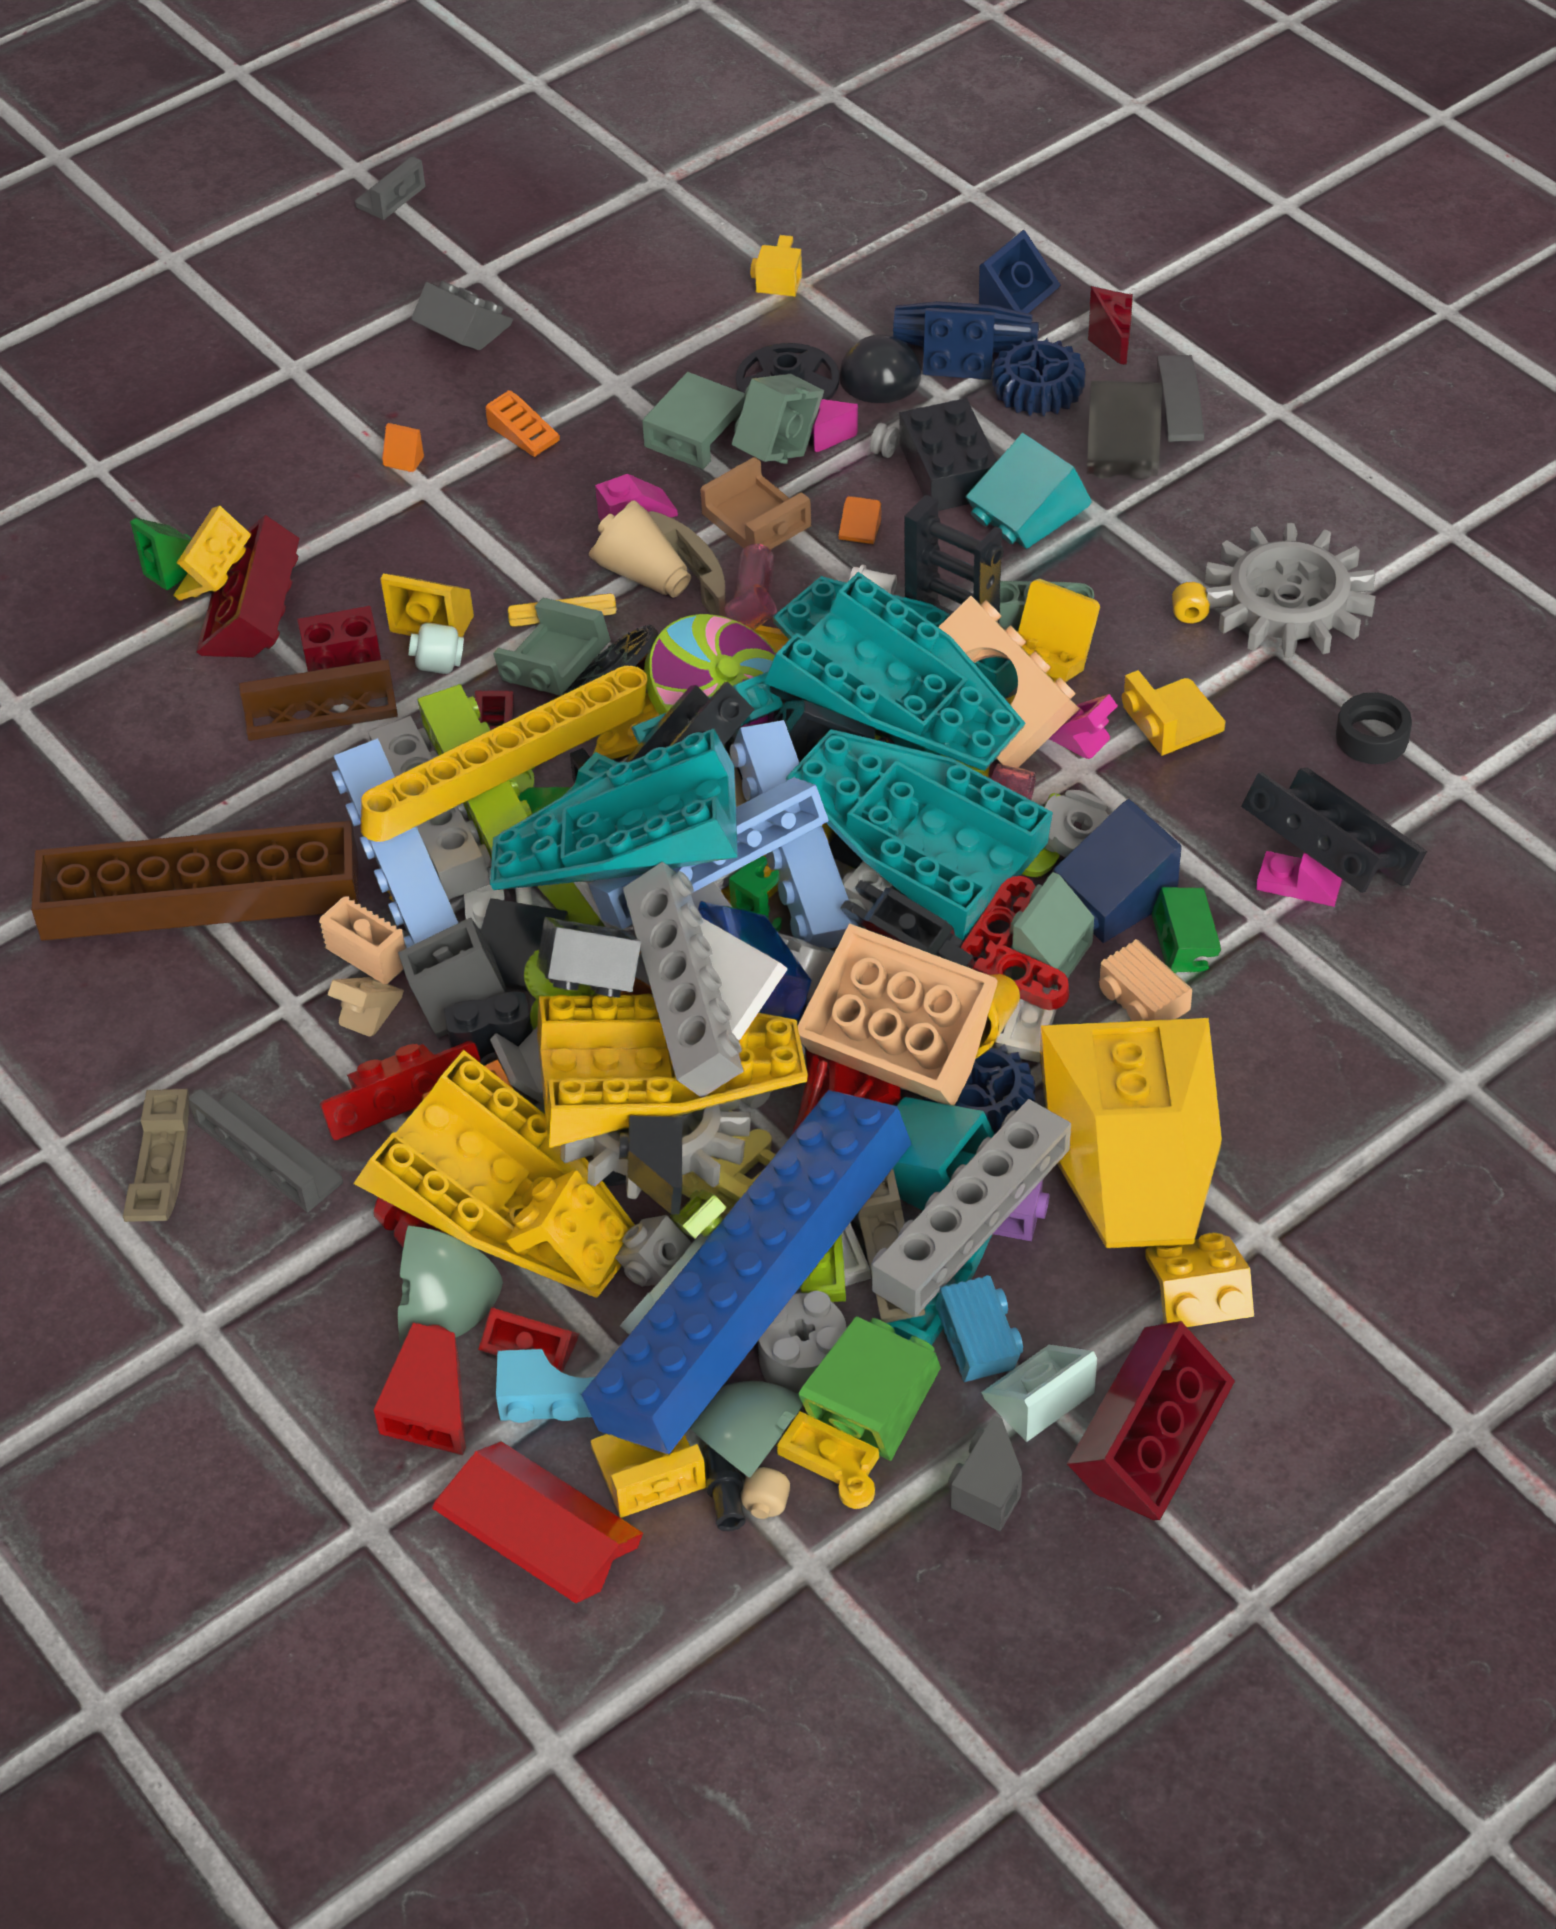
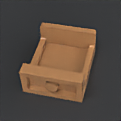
M756 457L711 480L700 489L702 514L754 558L761 556L811 527L810 499L802 492L792 498L786 496L762 476L761 461Z

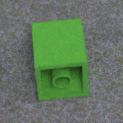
M856 1316L802 1386L798 1395L809 1416L878 1448L879 1456L891 1461L941 1366L934 1352V1347L928 1342L914 1336L907 1340L894 1334L895 1330L879 1319L872 1318L868 1322Z

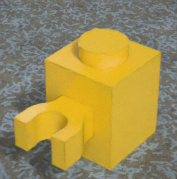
M780 235L777 246L762 245L758 258L752 259L750 274L751 278L756 279L757 293L796 297L802 278L801 249L791 248L793 236Z

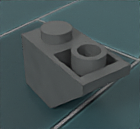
M993 1415L986 1429L979 1428L974 1434L969 1446V1457L964 1464H956L949 1477L947 1487L951 1489V1509L1001 1531L1021 1497L1022 1471L1002 1418Z

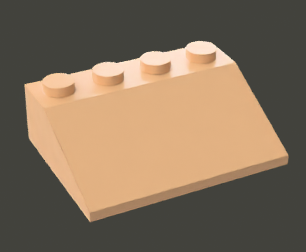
M849 923L798 1024L800 1040L806 1049L812 1053L941 1104L955 1106L972 1071L998 980L995 977Z

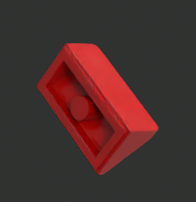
M491 1307L478 1350L497 1355L498 1351L542 1349L551 1365L560 1372H563L580 1333Z

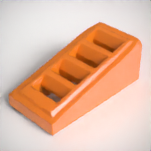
M510 390L486 405L488 426L533 457L560 441L559 434L518 395ZM536 434H539L538 437H536L532 441L530 440V438H532Z

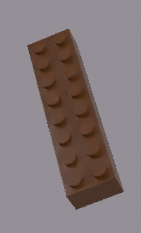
M352 821L35 850L31 910L41 941L325 914L341 898L348 896L349 900H355V904H359L358 851Z

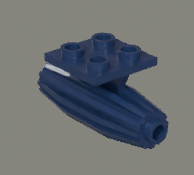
M936 301L897 305L894 312L893 337L907 344L924 347L923 375L991 380L993 353L1007 351L1008 344L1018 346L1020 339L1030 342L1034 337L1038 341L1039 322H1033L1032 314L999 306Z

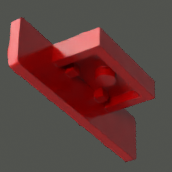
M467 1041L435 1055L424 1044H410L399 1048L394 1056L382 1061L370 1060L360 1064L357 1067V1071L347 1074L352 1089L320 1102V1108L330 1136L334 1140H339L418 1107L423 1101L422 1095L433 1089L439 1078L463 1050L478 1062L481 1061L476 1044L472 1041Z

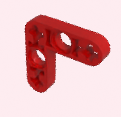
M1014 876L1007 879L1000 886L963 942L961 949L974 957H978L984 949V942L987 943L985 948L986 959L979 958L975 962L973 970L987 975H1003L1004 971L1011 966L1021 967L1026 971L1025 975L1018 980H1013L1019 989L1020 999L1042 1009L1056 1010L1063 1007L1069 998V983L1065 973L1011 949L1013 934H1010V927L1007 931L999 934L988 930V925L995 920L1006 921L1011 926L1017 912H1024L1029 905L1031 895L1036 886L1027 877ZM1021 892L1025 893L1026 898L1019 897L1013 905V911H1011V895L1018 896ZM1035 975L1037 976V982L1033 980ZM1053 984L1058 986V991L1051 990L1049 994L1044 993L1043 987L1049 989Z

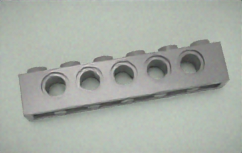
M411 715L368 731L370 741L378 738L395 777L438 756L436 750L429 752V749H432L426 730L424 727L417 729ZM463 803L416 826L448 900L490 885L487 868L491 867V858L485 844L477 845L480 839L473 821L465 822L464 819L468 817Z
M661 862L623 887L636 937L641 941V955L676 1079L702 1098L744 1072L739 1057L742 1049L730 1027L731 1012L721 997L719 988L722 986V982L718 973L712 967L709 957L712 955V949L703 936L700 927L703 919L691 897V893L694 892L693 886L683 872L679 871L676 873L664 862Z
M1030 1099L1018 1111H1011L1006 1116L1001 1129L992 1138L987 1137L983 1140L972 1160L967 1165L962 1164L955 1170L950 1183L941 1192H935L931 1195L922 1213L915 1220H908L903 1225L898 1238L889 1248H882L875 1255L871 1263L872 1291L911 1316L916 1317L937 1295L940 1288L949 1282L1070 1150L1071 1123Z

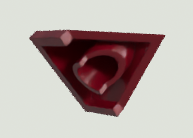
M1091 286L1088 340L1117 363L1127 365L1133 294Z

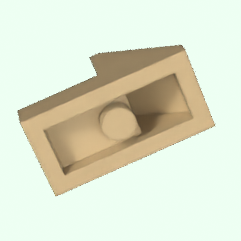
M371 977L334 979L331 982L328 996L341 1000L340 1006L342 1010L339 1024L369 1037L375 1035L401 1000L404 990L389 984H382Z

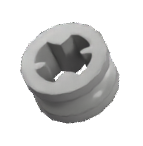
M879 423L874 429L870 440L871 453L878 454L882 452L883 457L890 458L898 445L899 429L897 427L888 429L886 424Z

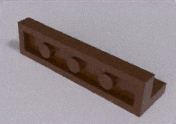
M388 659L239 683L249 741L398 717ZM385 697L388 699V705L371 707L367 705L372 699ZM344 704L349 706L345 712L333 713L329 711L335 705ZM307 710L312 713L308 718L304 719L292 717L298 711ZM267 716L274 718L270 724L254 727V718Z

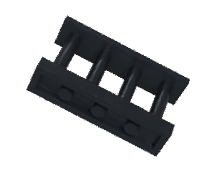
M925 495L904 516L905 598L932 604L951 615L953 611L940 605L938 594L961 605L972 596L980 604L987 600L1000 613L1001 559L1004 552L1001 546L1002 529L995 526L982 541H979L940 523L938 500ZM938 539L973 554L974 566L940 551ZM938 566L973 582V593L941 579L938 573Z
M724 682L711 698L697 685H691L624 762L628 763L643 757L655 748H666L681 742L690 734L703 733L713 728L724 746L755 709L729 682Z
M1308 767L1299 768L1289 789H1285L1263 772L1258 773L1241 805L1246 811L1361 893L1366 892L1377 869L1401 886L1410 885L1427 853L1424 848Z

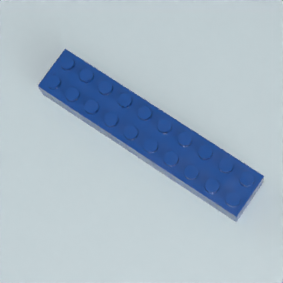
M831 1090L826 1092L582 1392L581 1395L598 1431L670 1454L910 1147L911 1141L898 1106Z

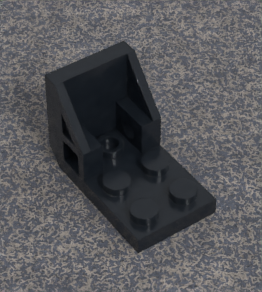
M781 698L783 707L768 714L767 723L785 721L799 763L831 729L875 739L874 727L806 700L786 701Z

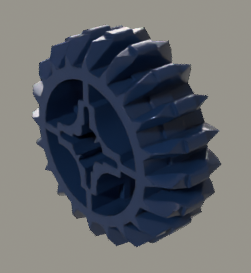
M1034 337L1030 342L1020 339L1018 346L1008 344L1007 351L999 352V357L993 365L992 385L997 394V400L1004 401L1006 408L1015 407L1016 413L1027 411L1029 416L1033 413H1041L1045 416L1046 412L1051 411L1054 414H1058L1060 408L1070 409L1071 403L1078 402L1079 396L1083 393V388H1085L1086 369L1080 354L1073 352L1072 346L1063 347L1061 340L1052 343L1049 342L1048 337L1044 341H1037Z
M1005 1044L997 1049L991 1047L989 1051L975 1059L972 1071L955 1106L984 1111L994 1134H996L1011 1111H1018L1028 1099L1035 1102V1080L1031 1075L1029 1064L1021 1062L1019 1052L1008 1054ZM922 1096V1100L936 1102L934 1100Z

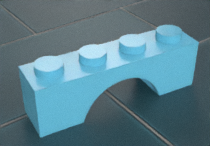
M542 1349L498 1351L496 1399L500 1421L511 1420L517 1423H524L532 1419L570 1421L576 1418L592 1417L581 1394L595 1377L580 1378L560 1372L551 1365Z

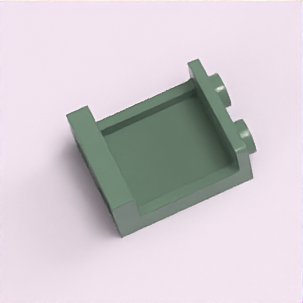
M687 372L642 420L644 446L704 469L711 462L710 445L732 421L737 422L745 402V393Z
M543 597L535 605L540 621L535 630L515 651L497 648L493 655L503 681L561 696L611 639L602 611Z

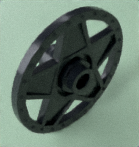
M779 343L758 349L742 361L736 373L737 390L745 393L752 378L792 374L824 390L822 399L830 400L835 395L839 386V370L835 361L824 351L800 343ZM755 362H758L762 372L745 378L748 369ZM821 363H824L830 371L832 380L815 373Z
M645 625L619 638L598 654L568 687L566 693L619 667H637L636 664L652 648L658 636V631L653 625Z

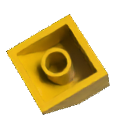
M383 573L381 577L390 632L411 636V633L419 634L422 624L434 623L453 626L457 629L458 637H463L474 616L470 589L400 575Z

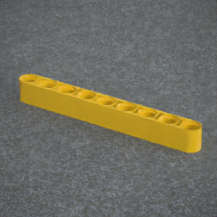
M635 666L619 667L369 789L361 798V833L367 839L375 842L390 840L638 716L643 712L645 706L646 673Z

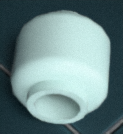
M424 623L420 627L419 634L411 633L408 655L415 656V665L421 671L449 674L454 666L460 667L464 637H458L457 629L453 626Z

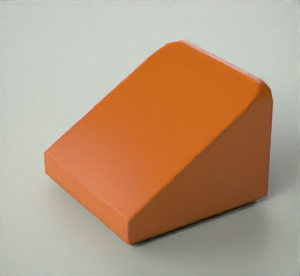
M388 423L385 430L383 465L414 472L424 458L420 430Z
M848 496L844 503L838 535L839 539L874 544L881 523V502L873 499Z

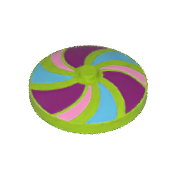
M710 614L683 617L663 629L655 639L652 648L648 651L644 666V672L647 675V693L655 710L659 715H662L670 710L691 685H697L708 697H711L724 682H729L734 686L769 672L776 651L754 630L733 619ZM768 715L742 727L767 723Z

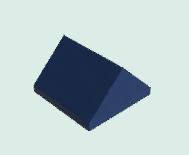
M1025 230L1016 234L979 265V304L994 305L1029 313L1061 286Z

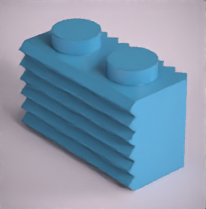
M986 1275L983 1278L978 1277L975 1280L970 1279L967 1282L962 1281L958 1284L953 1283L950 1286L945 1285L940 1288L935 1303L936 1310L947 1335V1340L950 1343V1348L953 1350V1356L956 1358V1364L959 1367L962 1380L967 1382L1015 1369L1020 1354L1023 1352L1022 1338L1016 1327L1010 1328L1005 1316L1008 1313L1005 1293L1001 1288L995 1289L991 1276Z

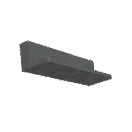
M200 1089L188 1099L195 1124L307 1213L343 1184V1178L339 1173L236 1093L229 1092L217 1102Z

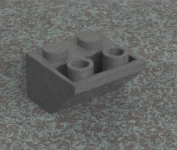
M441 280L439 286L429 282L425 283L411 320L462 345L481 350L512 324L513 318L502 314L504 307L489 300H483L469 290L461 287L458 288Z
M471 917L398 952L408 983L437 1038L448 1034L444 1015L446 1007L465 1000L485 1001L494 995L507 992L489 941Z

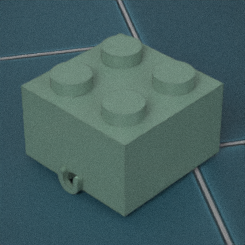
M792 374L752 378L744 394L745 402L741 415L735 424V435L732 445L764 462L775 460L779 463L787 464L788 458L804 456L824 390Z

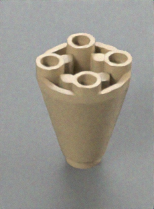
M631 501L616 516L608 514L598 526V531L601 535L589 552V557L599 566L663 595L669 594L673 598L685 590L691 580V574L687 572L686 565L648 511L638 502Z

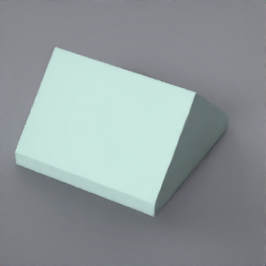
M1047 1345L981 1393L999 1415L1027 1442L1095 1393L1097 1357L1090 1350Z

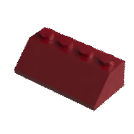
M266 515L247 530L251 536L244 545L246 548L244 555L240 560L232 564L227 571L228 579L219 590L212 591L196 653L201 656L253 658L264 648L270 649L280 635L278 625L286 610L284 601L292 585L290 576L293 567L298 561L299 555L296 552L300 538Z
M1182 1321L1144 1327L1067 1465L1094 1494L1151 1520H1161L1235 1380Z

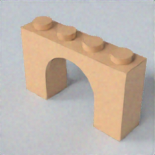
M970 596L938 628L950 635L974 663L989 657H1000L1008 659L1014 664L1018 676V688L1011 706L1026 724L997 757L1003 766L1014 773L1080 708L1071 700L1076 693L1060 677L1054 682L1046 674L1051 667L1036 651L1030 656L1022 648L1026 643L1023 637L1011 625L1005 630L997 622L1002 617L1001 614L987 600L980 604Z

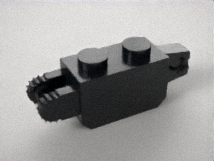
M860 880L855 889L860 896L874 904L868 912L856 903L845 900L840 908L844 914L864 926L866 930L971 969L975 966L974 957L960 948L963 941L956 937L954 928L947 921L892 888L886 887L884 891H881L866 881Z

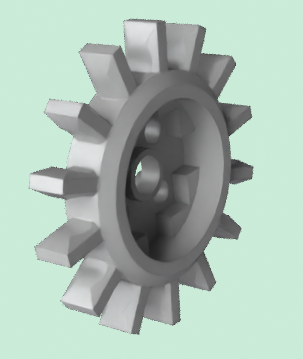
M1287 523L1282 541L1268 542L1258 526L1251 528L1249 539L1251 550L1247 552L1226 540L1222 543L1220 560L1230 566L1208 562L1205 575V583L1220 586L1206 588L1205 590L1206 597L1210 603V609L1232 607L1220 613L1219 630L1224 634L1245 623L1250 627L1247 649L1253 651L1263 642L1266 635L1282 638L1281 647L1285 658L1293 657L1297 647V639L1309 637L1312 638L1322 654L1330 653L1332 635L1329 630L1332 628L1355 640L1359 636L1361 620L1350 613L1372 617L1376 596L1359 593L1373 591L1375 581L1374 570L1348 572L1358 566L1360 550L1354 546L1334 556L1328 552L1331 531L1325 529L1318 535L1313 544L1297 541L1298 533L1295 523ZM1286 594L1287 596L1297 598L1294 600H1286L1280 596Z
M740 1099L675 1116L682 1117V1182L683 1175L693 1171L712 1188L717 1186L720 1179L721 1165L712 1156L738 1165L742 1163L745 1141L732 1136L749 1137L751 1112H730L739 1108ZM629 1128L561 1145V1159L564 1164L590 1155L594 1157L588 1164V1184L595 1187L612 1171L626 1175L627 1198L636 1199L642 1190L627 1178V1159H619L620 1133H628Z

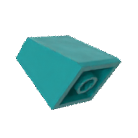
M1023 432L966 496L973 508L971 515L985 527L991 524L1002 529V538L1006 542L1013 544L1016 541L1026 549L1087 509L1092 503L1075 468Z
M907 1097L901 1100L897 1106L911 1141L910 1147L893 1167L901 1200L924 1210L931 1195L935 1192H941L950 1183L955 1170L960 1165H967L972 1160L983 1140L987 1137L992 1138L995 1135L984 1111Z

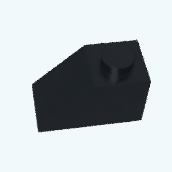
M630 1115L628 1133H620L619 1159H627V1178L670 1214H680L682 1194V1117Z

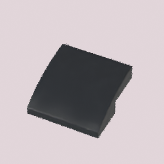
M490 898L481 932L489 941L505 987L528 991L524 980V970L530 956L540 948L545 917L569 921L567 911Z

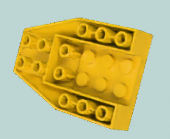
M652 994L620 995V998L604 995L539 996L537 1041L549 1148L629 1128L630 1115L675 1117L807 1082L808 1074L797 1020L758 1013L742 1038L738 1040L742 1049L739 1057L744 1072L701 1098L676 1079Z
M1209 1018L1042 1025L1040 1065L1045 1108L1071 1123L1070 1150L1057 1164L1105 1247L1121 1248L1194 1244L1222 1142Z
M464 1050L443 1073L431 1092L396 1133L393 1132L370 1158L353 1183L474 1248L595 1298L601 1294L622 1266L615 1258L600 1284L588 1287L547 1240L519 1253H516L506 1242L516 1226L514 1224L515 1217L530 1204L533 1199L531 1192L542 1180L548 1177L554 1180L573 1170H577L588 1181L589 1162L584 1157L564 1164L561 1159V1145L549 1148L546 1115ZM603 1181L599 1182L595 1187L590 1185L623 1222L627 1230L635 1226Z

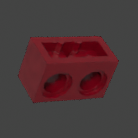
M371 606L297 619L308 672L381 660Z

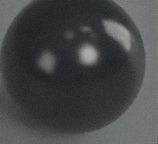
M877 334L865 337L850 347L842 360L839 380L842 388L858 400L869 403H890L909 396L918 388L921 382V367L914 351L905 342L890 335Z

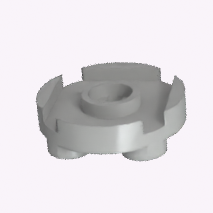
M1067 790L1065 795L1056 797L1055 794L1050 797L1044 807L1053 812L1048 844L1045 848L1067 857L1109 816L1106 812L1108 806L1098 797L1080 790ZM1075 821L1082 824L1081 827L1083 830H1079L1073 826Z

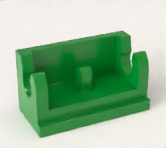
M764 856L744 865L729 878L731 906L741 918L746 930L738 933V935L754 946H760V948L766 931L778 933L782 927L781 917L774 919L769 925L768 913L770 912V906L768 905L769 898L767 892L778 883L780 876L779 870H774L770 876L765 878L764 868L767 865V858Z
M1162 887L1152 911V918L1165 965L1175 974L1177 972H1201L1208 970V961H1194V959L1202 956L1207 958L1219 956L1221 945L1204 888Z

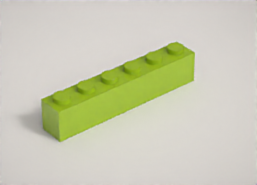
M461 684L417 698L422 725L438 756L490 731L487 722L480 723L479 721L481 716L475 698L473 696L467 698ZM515 777L463 803L469 820H472L476 827L481 845L485 844L491 861L493 838L532 815L528 802L526 800L520 801L518 798L520 791Z

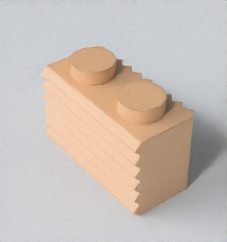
M349 896L341 898L321 916L319 922L321 923V933L324 934L323 938L325 939L324 943L327 950L382 984H388L403 970L398 952L406 949L403 931L402 929H397L396 925L391 926L390 922H385L384 918H379L378 914L373 915V912L367 911L366 907L361 908V904H355V900H349Z
M1135 939L1133 943H1129L1127 947H1122L1120 951H1116L1114 955H1110L1108 959H1103L1101 962L1099 981L1101 991L1109 1000L1113 1001L1116 999L1117 1003L1121 1004L1123 1009H1126L1132 1021L1174 1020L1191 1009L1192 988L1139 940Z

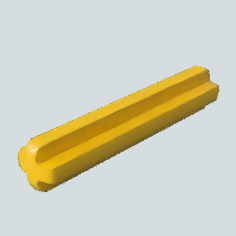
M612 593L557 600L602 611L603 616L614 615L617 610L615 596ZM538 602L510 605L508 607L510 626L520 627L540 624L535 605Z

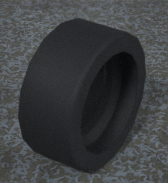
M1370 692L1353 696L1342 705L1338 714L1336 728L1337 744L1346 755L1359 762L1384 764L1396 760L1406 751L1412 727L1411 713L1403 702L1391 695ZM1362 720H1378L1393 727L1395 732L1387 736L1373 737L1362 734L1354 729L1352 725Z

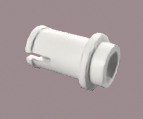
M861 565L860 568H852L849 580L857 572H860L885 591L894 595L897 575L868 570L866 565Z

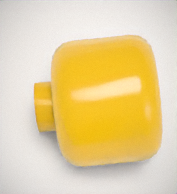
M1185 582L1175 588L1172 593V607L1174 615L1178 620L1187 624H1194L1206 618L1210 610V603L1205 593L1206 587L1197 582Z

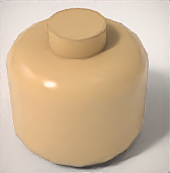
M759 1467L750 1478L746 1476L741 1493L742 1505L756 1518L766 1519L778 1516L786 1507L790 1492V1481L784 1474L775 1469Z

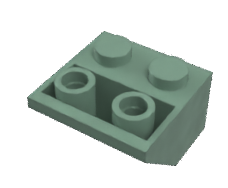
M1052 872L1043 885L1039 884L1035 887L1029 905L1024 912L1019 911L1014 916L1010 926V934H1013L1011 949L1059 969L1068 978L1093 943L1094 916L1059 874ZM1012 966V979L1018 980L1025 975L1026 971L1023 968ZM1035 975L1033 980L1037 982V976ZM1053 984V985L1050 987V988H1053V989H1057V990H1058V986H1057V985H1054V984Z

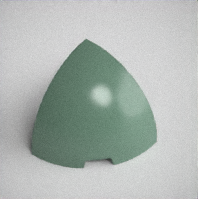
M407 1227L400 1268V1277L403 1278V1295L398 1307V1330L401 1348L413 1322L426 1326H442L448 1331L454 1332L455 1338L476 1326L489 1313L491 1307L494 1306L498 1299L503 1281L498 1269L483 1253L448 1234L422 1227Z
M763 1381L730 1383L721 1387L690 1429L728 1462L750 1478L797 1415L803 1403L796 1392L777 1384Z

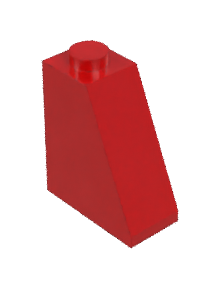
M413 1322L374 1408L379 1434L459 1455L464 1454L466 1440L460 1360L454 1332H450L439 1325L426 1326Z

